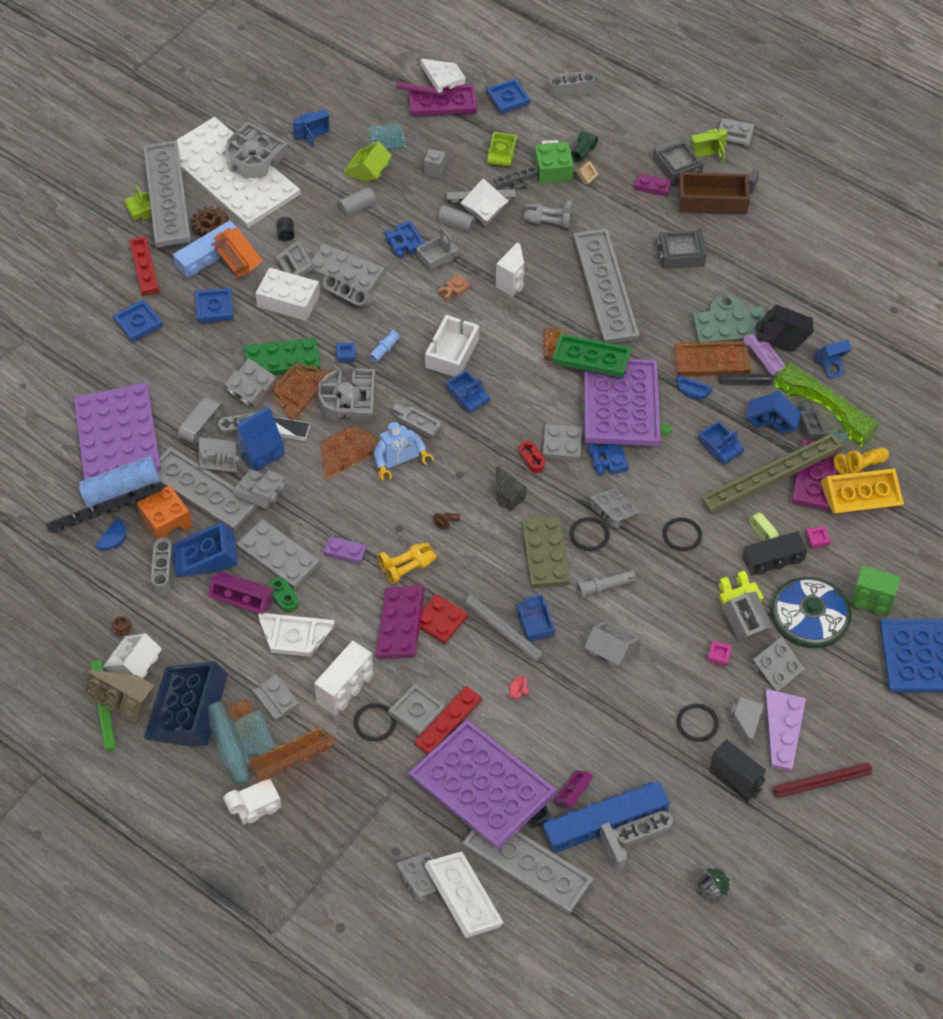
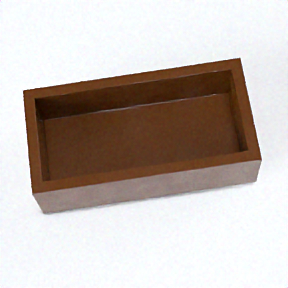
M679 173L678 207L680 212H748L750 202L748 174Z

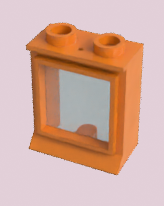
M237 227L233 229L227 228L214 237L215 241L211 244V246H215L214 248L235 273V280L252 271L263 261Z

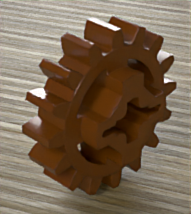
M213 205L209 209L204 206V210L198 209V213H194V218H191L192 229L195 230L196 235L201 233V237L229 221V216L225 210L220 211V207L214 209Z

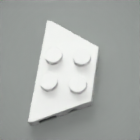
M421 59L420 65L438 93L442 92L444 87L448 86L451 89L465 84V76L456 63Z
M268 613L258 614L271 653L311 657L335 627V620Z

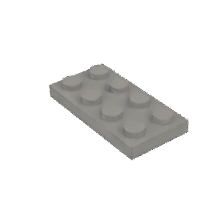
M322 244L312 258L316 268L309 272L321 278H324L327 274L339 276L371 293L385 273V267Z
M263 519L236 543L237 549L275 577L286 580L293 590L320 565V560Z

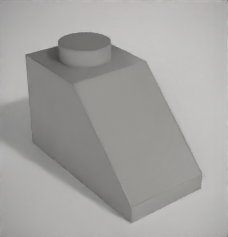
M429 149L424 160V175L440 179L451 153Z
M740 697L738 704H733L730 715L734 716L732 724L747 748H751L764 704Z

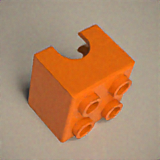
M171 485L136 502L139 517L155 540L159 538L168 539L170 531L177 527H181L183 532L192 527L190 511Z

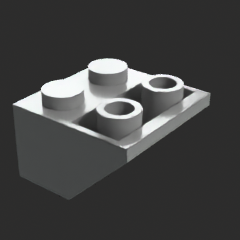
M757 592L743 594L729 600L722 606L738 642L773 628Z

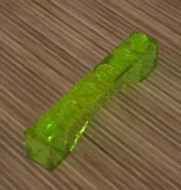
M790 362L777 374L774 386L788 396L807 398L828 408L842 423L847 437L859 446L865 445L875 435L878 422L860 411L858 407L847 402L843 397L837 395L829 387L824 386L813 376L804 372L800 367Z

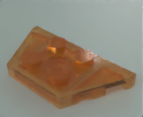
M294 363L273 386L272 392L290 420L296 419L318 393L319 382L334 370H318L316 366H304L298 363Z
M351 425L321 441L325 478L328 479L373 455L379 442V437Z

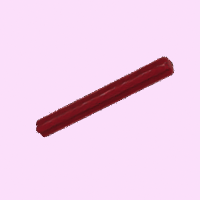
M864 763L774 786L773 793L776 798H781L871 775L872 767L869 763Z

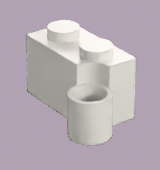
M270 778L239 792L238 790L230 791L223 797L231 814L237 813L243 825L253 823L259 817L273 814L281 808L280 797Z

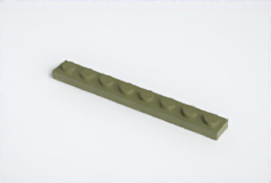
M831 433L701 496L702 502L709 512L713 514L842 451L843 445Z

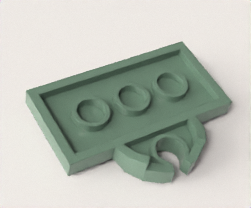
M728 295L727 302L730 305L726 306L722 304V296L717 297L713 300L710 311L693 313L692 318L698 345L708 346L744 342V336L756 333L755 327L757 322L765 316L763 306L745 308L740 299Z

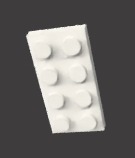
M463 852L427 861L425 868L465 938L502 926L504 922Z

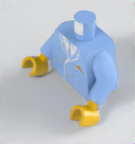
M397 422L390 423L388 425L389 430L379 435V442L374 450L377 468H380L378 478L384 481V473H386L388 479L392 478L391 472L386 469L419 456V453H421V462L427 465L425 462L426 456H429L432 462L434 461L433 456L425 451L427 448L421 437L414 431L407 430L405 426H400Z

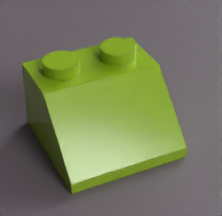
M379 141L358 150L343 173L364 182L375 181L381 176L380 172L382 169L388 166V161L392 155Z

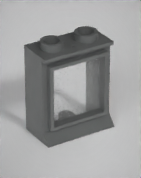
M684 135L654 146L653 161L666 178L671 180L673 186L678 185L680 172L703 173L704 162L699 160L685 142Z
M702 227L696 231L663 233L660 231L659 238H656V247L660 249L658 257L659 262H662L663 269L705 266L707 252Z

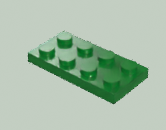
M560 333L553 354L552 364L624 378L631 348Z
M316 338L244 345L246 361L248 358L273 375L320 370Z

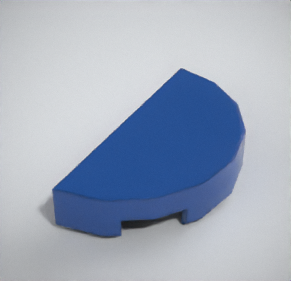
M681 375L678 377V389L688 398L702 399L709 396L713 391L712 386Z
M117 517L95 545L96 549L106 551V549L114 547L116 549L123 544L126 539V527L123 521Z

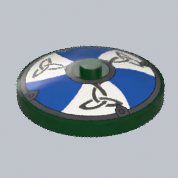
M800 577L788 581L778 589L773 598L771 617L774 626L785 639L801 647L817 649L833 645L845 635L851 621V608L843 592L832 583L815 577Z

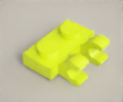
M745 571L737 573L736 582L740 587L732 590L727 577L719 580L720 584H718V587L722 592L719 599L722 605L731 599L750 592H757L761 602H763L764 597L755 582L749 583Z

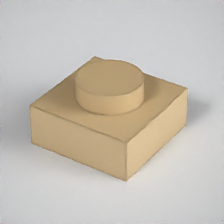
M586 161L576 170L584 185L589 184L599 175L591 161Z

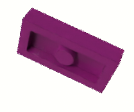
M638 173L634 190L668 197L671 180Z
M576 770L553 799V803L557 807L571 808L593 779L590 772Z

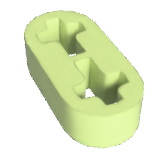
M758 512L750 516L749 521L752 528L763 541L779 537L776 529L762 513Z

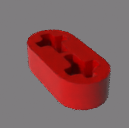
M531 441L522 442L519 446V456L528 469L533 473L544 471L545 458L536 445Z

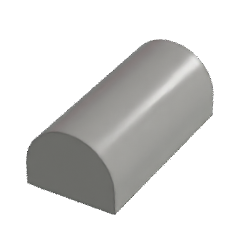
M366 187L339 200L337 204L345 216L348 217L375 204L376 199L371 188Z
M443 205L438 214V222L469 233L476 223V216Z

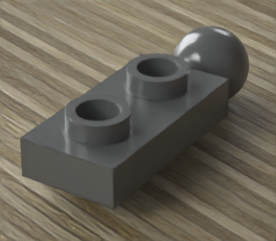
M802 401L799 404V411L801 412L800 421L808 440H819L827 436L828 433L818 410H813V404L810 401Z

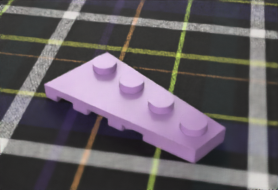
M766 689L765 699L767 704L766 713L768 717L771 768L791 773L806 698Z

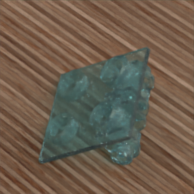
M400 122L368 127L372 144L379 141L387 150L407 147L405 132H403Z

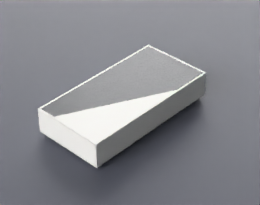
M274 417L281 437L300 441L307 440L311 427L310 423Z

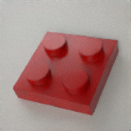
M435 594L422 609L420 630L446 645L468 618V613Z

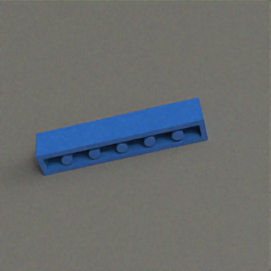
M659 781L655 783L649 782L639 789L627 790L620 796H610L601 803H591L582 810H572L560 818H550L543 823L542 833L550 851L555 854L600 837L601 825L608 822L612 829H617L621 825L659 811L668 812L670 802Z

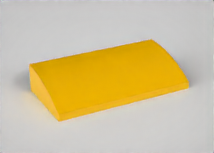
M895 469L827 476L821 480L826 500L834 514L904 505Z

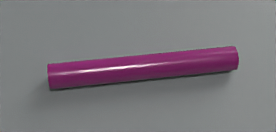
M396 82L397 89L443 97L445 95V90L438 93L435 88Z

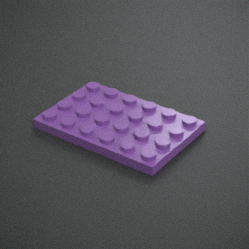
M629 359L624 378L584 370L585 443L660 446L657 360Z
M147 382L74 397L84 480L151 455L158 471H161Z
M468 719L408 773L413 781L497 850L557 794V789Z

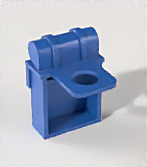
M326 109L311 114L308 112L300 115V118H295L293 120L294 139H305L313 148L314 137L329 132V114Z
M849 339L826 345L815 351L813 355L814 361L818 362V364L823 363L828 378L833 379L844 375L845 372L840 358L852 350ZM831 364L838 365V373L830 372L829 367Z
M467 370L446 382V389L456 399L458 405L462 409L465 408L468 413L476 411L477 408L482 405L484 406L490 401L489 395L485 392V388L482 387V381L480 379L476 380Z
M720 421L699 433L698 440L710 451L709 454L716 460L719 459L723 465L731 462L733 458L740 456L744 452V447L737 438L738 432L733 431L731 433Z
M543 595L527 597L521 603L516 604L518 619L521 627L523 626L527 640L531 642L555 636V628Z

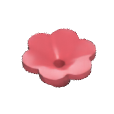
M518 675L515 681L510 684L509 696L511 698L519 699L521 694H528L529 688L526 687V677Z

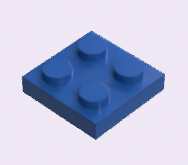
M516 78L486 88V94L500 114L530 104L529 96Z
M231 288L195 291L197 323L233 320Z
M144 299L113 315L115 322L131 342L163 327L161 319Z

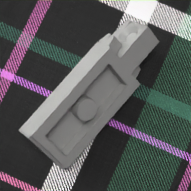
M395 404L392 408V415L399 422L430 439H433L442 427L441 421L412 406L404 408Z

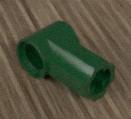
M582 130L578 136L577 143L571 150L573 161L578 163L583 161L589 151L595 149L598 136Z

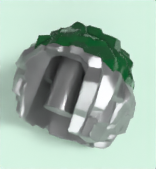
M708 868L702 870L697 876L695 885L703 888L702 891L704 893L702 895L706 901L717 903L725 898L730 887V879L726 876L724 870Z

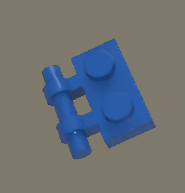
M412 221L396 225V232L392 233L390 230L384 232L387 243L391 244L393 253L400 259L405 256L404 250L412 254L416 252V248L425 244Z
M588 443V452L593 458V467L597 470L598 475L605 474L604 469H608L610 475L629 470L621 444H600L601 447H598L595 443ZM604 455L605 460L603 461L600 456Z

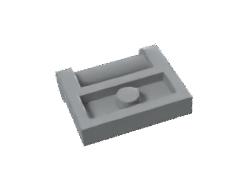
M722 118L719 130H727L728 137L726 142L744 145V147L749 148L755 124Z
M299 240L275 257L276 263L281 266L283 272L301 277L316 268ZM287 258L290 259L296 269L294 273H292L286 263Z

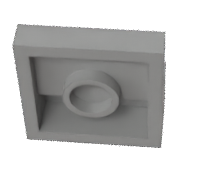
M248 358L239 371L235 370L224 385L227 387L226 391L233 397L237 395L246 406L251 404L256 408L278 378Z
M250 469L235 486L232 495L267 509L271 503L274 504L278 495L285 491L287 485L285 483L286 477L269 470L264 475Z

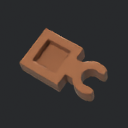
M458 274L447 281L445 287H441L438 290V296L446 294L444 301L447 302L451 299L452 295L459 297L468 291L470 284Z

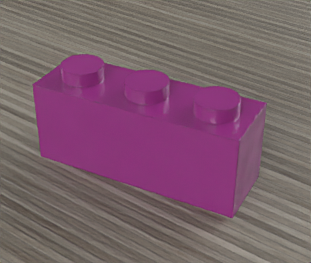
M220 571L211 578L208 597L264 614L272 605L275 588Z

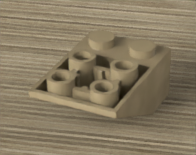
M89 670L84 694L89 699L103 704L108 710L120 714L125 720L137 723L149 707L154 684L138 675Z

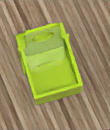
M717 129L707 130V133L691 135L690 148L698 158L716 154L719 156L721 163H723L725 157L724 150L727 144L726 139L728 137L727 130L720 129L718 133Z
M494 132L490 149L488 150L487 164L511 167L517 135Z
M135 186V194H133V197L125 199V206L133 220L140 218L142 220L152 218L149 192L141 193L138 186Z

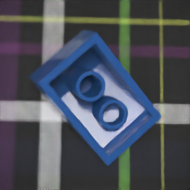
M269 407L236 424L241 459L250 469L255 471L261 470L266 465L279 460L285 455L284 443Z
M223 522L173 544L175 575L177 577L219 572L238 564L234 532Z

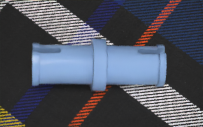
M392 330L384 340L378 342V346L369 354V358L377 363L385 353L391 351V347L400 339L399 334Z

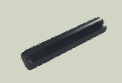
M720 373L718 381L719 384L771 385L773 383L772 374Z

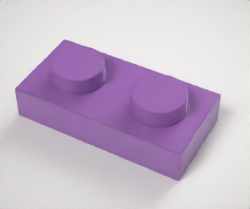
M329 536L324 549V556L361 565L367 545Z

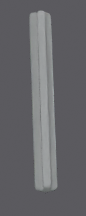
M469 595L465 599V605L534 661H538L542 657L543 652L477 598Z

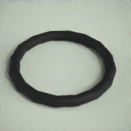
M593 517L577 520L570 530L572 542L577 547L588 551L598 550L605 546L610 535L606 524ZM594 521L604 528L606 533L605 539L597 546H583L575 539L574 529L582 522Z
M679 517L666 523L663 528V538L671 548L678 551H688L700 544L702 531L695 521ZM675 522H688L697 529L698 539L691 546L678 547L669 541L667 537L668 527Z
M371 703L363 706L354 718V727L357 734L369 741H380L390 736L396 726V719L392 716L390 730L379 737L365 735L358 726V719L365 710L378 707L388 712L390 708L380 703Z
M703 704L687 705L680 710L677 716V727L680 733L692 741L702 742L709 740L716 734L719 728L716 713L710 707ZM692 708H702L708 711L714 719L712 732L704 737H693L687 734L681 726L683 713Z

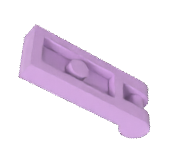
M756 333L744 336V343L751 346L756 356L763 362L767 371L772 376L783 374L788 369L771 345L758 340Z

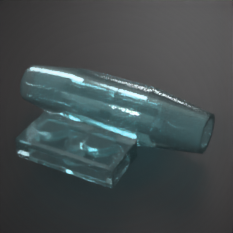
M222 701L207 706L211 732L222 761L236 784L244 783L252 778L247 755L257 756L276 748L262 711L258 710L243 715L235 723Z

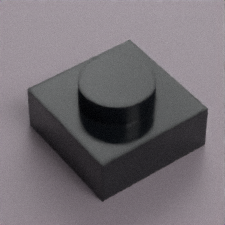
M546 805L529 820L532 829L543 825V823L551 818Z

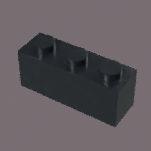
M797 531L745 546L742 558L752 576L764 574L772 569H781L793 563L799 564L805 560L808 549Z

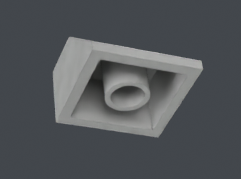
M605 620L593 627L584 648L588 649L589 653L594 656H601L607 659V663L613 666H620L627 661L640 638Z

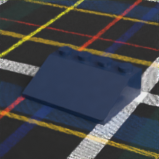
M215 661L166 667L144 738L146 740L190 747L208 745L228 673Z

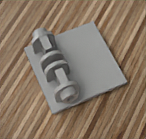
M199 437V469L237 473L239 456H236V441Z
M615 488L590 497L592 500L590 502L591 508L600 517H603V520L612 528L618 529L621 526V520L640 514L635 506Z
M782 637L753 659V670L755 672H762L777 692L805 670Z
M430 852L396 863L398 875L402 877L405 882L404 884L409 886L408 890L412 891L415 900L420 903L427 900V895L439 891L425 868L427 861L434 859Z

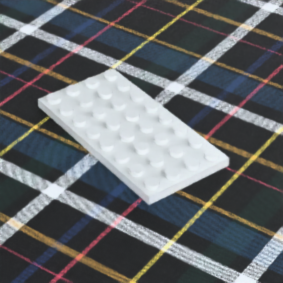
M213 117L177 139L181 170L245 227L249 228L301 194L300 189L272 165L269 166V171L265 176L258 178L243 177L238 168L235 171L231 170L227 164L225 149L227 140L234 133L216 117ZM250 152V153H249V155H255V154H256L255 152Z

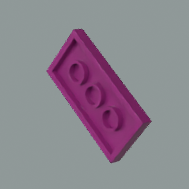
M460 85L451 89L448 86L444 87V97L409 91L411 116L477 113L474 85Z
M804 439L802 447L815 441ZM840 452L797 472L792 498L793 504L826 511L830 510L821 480L827 476L836 475L837 469L834 465V458Z
M423 585L386 588L375 654L378 660L416 657L425 595Z

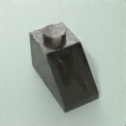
M497 466L495 474L496 500L501 507L511 512L526 498L527 487Z

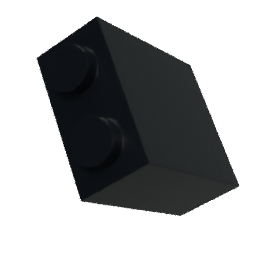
M775 305L757 322L755 327L757 339L794 352L814 332L813 318Z
M726 739L713 752L709 773L746 802H749L752 797L757 798L763 790L761 786L766 780L764 778L766 769Z

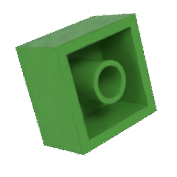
M568 142L535 145L534 161L538 171L539 184L573 181L574 165Z
M862 565L850 605L858 609L874 612L877 615L888 616L901 577Z

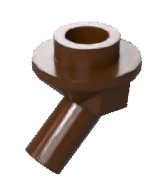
M436 513L433 516L434 524L437 528L446 530L449 528V521L460 520V514Z

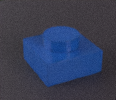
M354 343L336 344L338 362L356 361Z

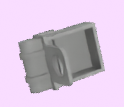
M443 228L440 229V237L437 236V238L416 248L417 257L429 270L442 264H447L453 261L454 257H458L461 254L459 247L452 242L451 237Z

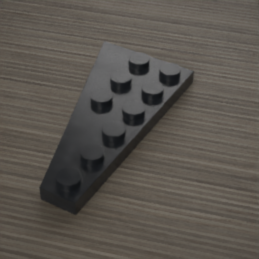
M161 482L149 484L47 522L45 526L47 531L59 532L64 530L63 526L71 524V526L82 523V519L98 517L101 515V512L106 510L111 513L121 509L120 505L135 504L139 501V498H146L153 493L163 490Z

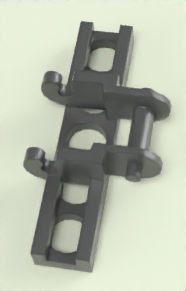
M531 166L494 178V183L497 184V188L509 185L510 188L515 189L517 192L518 188L524 187L526 189L528 183L525 182V179L537 176L538 171L535 166ZM520 179L521 184L516 185L514 181Z

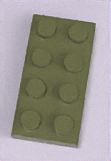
M560 516L522 519L531 588L570 585Z

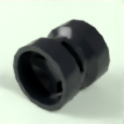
M289 217L279 218L276 222L278 239L285 242L291 241L295 237L293 220Z

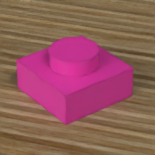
M825 526L806 529V536L811 549L830 546L831 541Z
M712 641L707 661L727 666L732 646Z

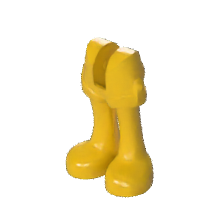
M876 448L861 454L853 450L847 456L845 454L836 455L834 465L842 475L857 473L867 466L885 462L889 457V451L886 448Z
M425 542L411 545L408 551L397 557L390 558L388 554L381 552L377 554V558L382 572L386 573L387 580L394 585L399 582L403 575L413 569H423L437 559V555L431 550L430 544ZM412 560L411 562L407 563L406 565H404V566H402V567H399V568H396L397 566H399V565H401V564H403V563H405V562H408V561Z

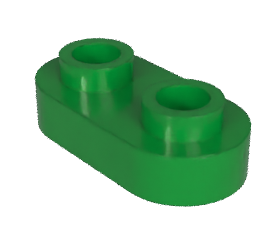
M283 578L272 579L268 587L275 588L273 600L283 612L290 613L295 611L299 605L295 592Z

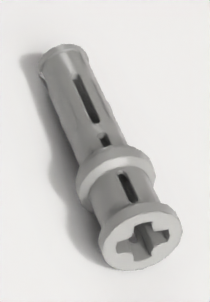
M633 570L600 579L593 577L589 581L576 582V590L578 596L582 599L586 595L593 593L600 594L602 590L636 582V578H633L636 575Z

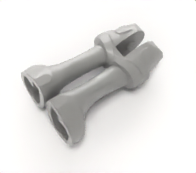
M566 200L562 208H549L542 206V203L525 204L523 220L535 224H541V222L559 225L564 229H570L572 200Z

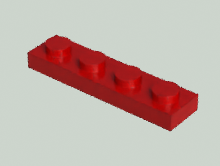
M147 237L129 239L142 296L159 293Z
M465 686L414 741V746L427 755L431 753L482 701V696L468 686Z

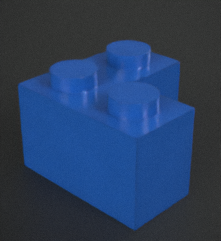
M780 391L750 400L745 418L756 429L772 424L781 434L797 430L801 412Z

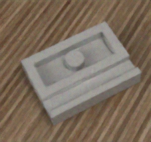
M277 674L260 684L258 688L252 689L253 695L274 722L300 707L297 699Z
M608 822L601 825L599 839L615 874L618 875L624 872L623 869L628 857L624 847H620L618 843L619 836L616 829H612Z

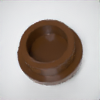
M125 616L116 617L112 623V630L117 635H126L132 629L130 619Z

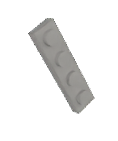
M515 189L497 190L507 200H512V197H516ZM471 191L446 192V199H450V203L461 202V199H464Z

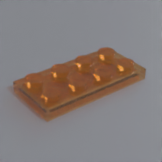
M744 341L674 343L677 376L719 375L720 373L750 374L748 349Z
M320 727L248 761L246 764L248 769L259 780H268L279 771L291 769L295 763L305 762L318 752L328 751L331 746L335 745V741L329 733Z

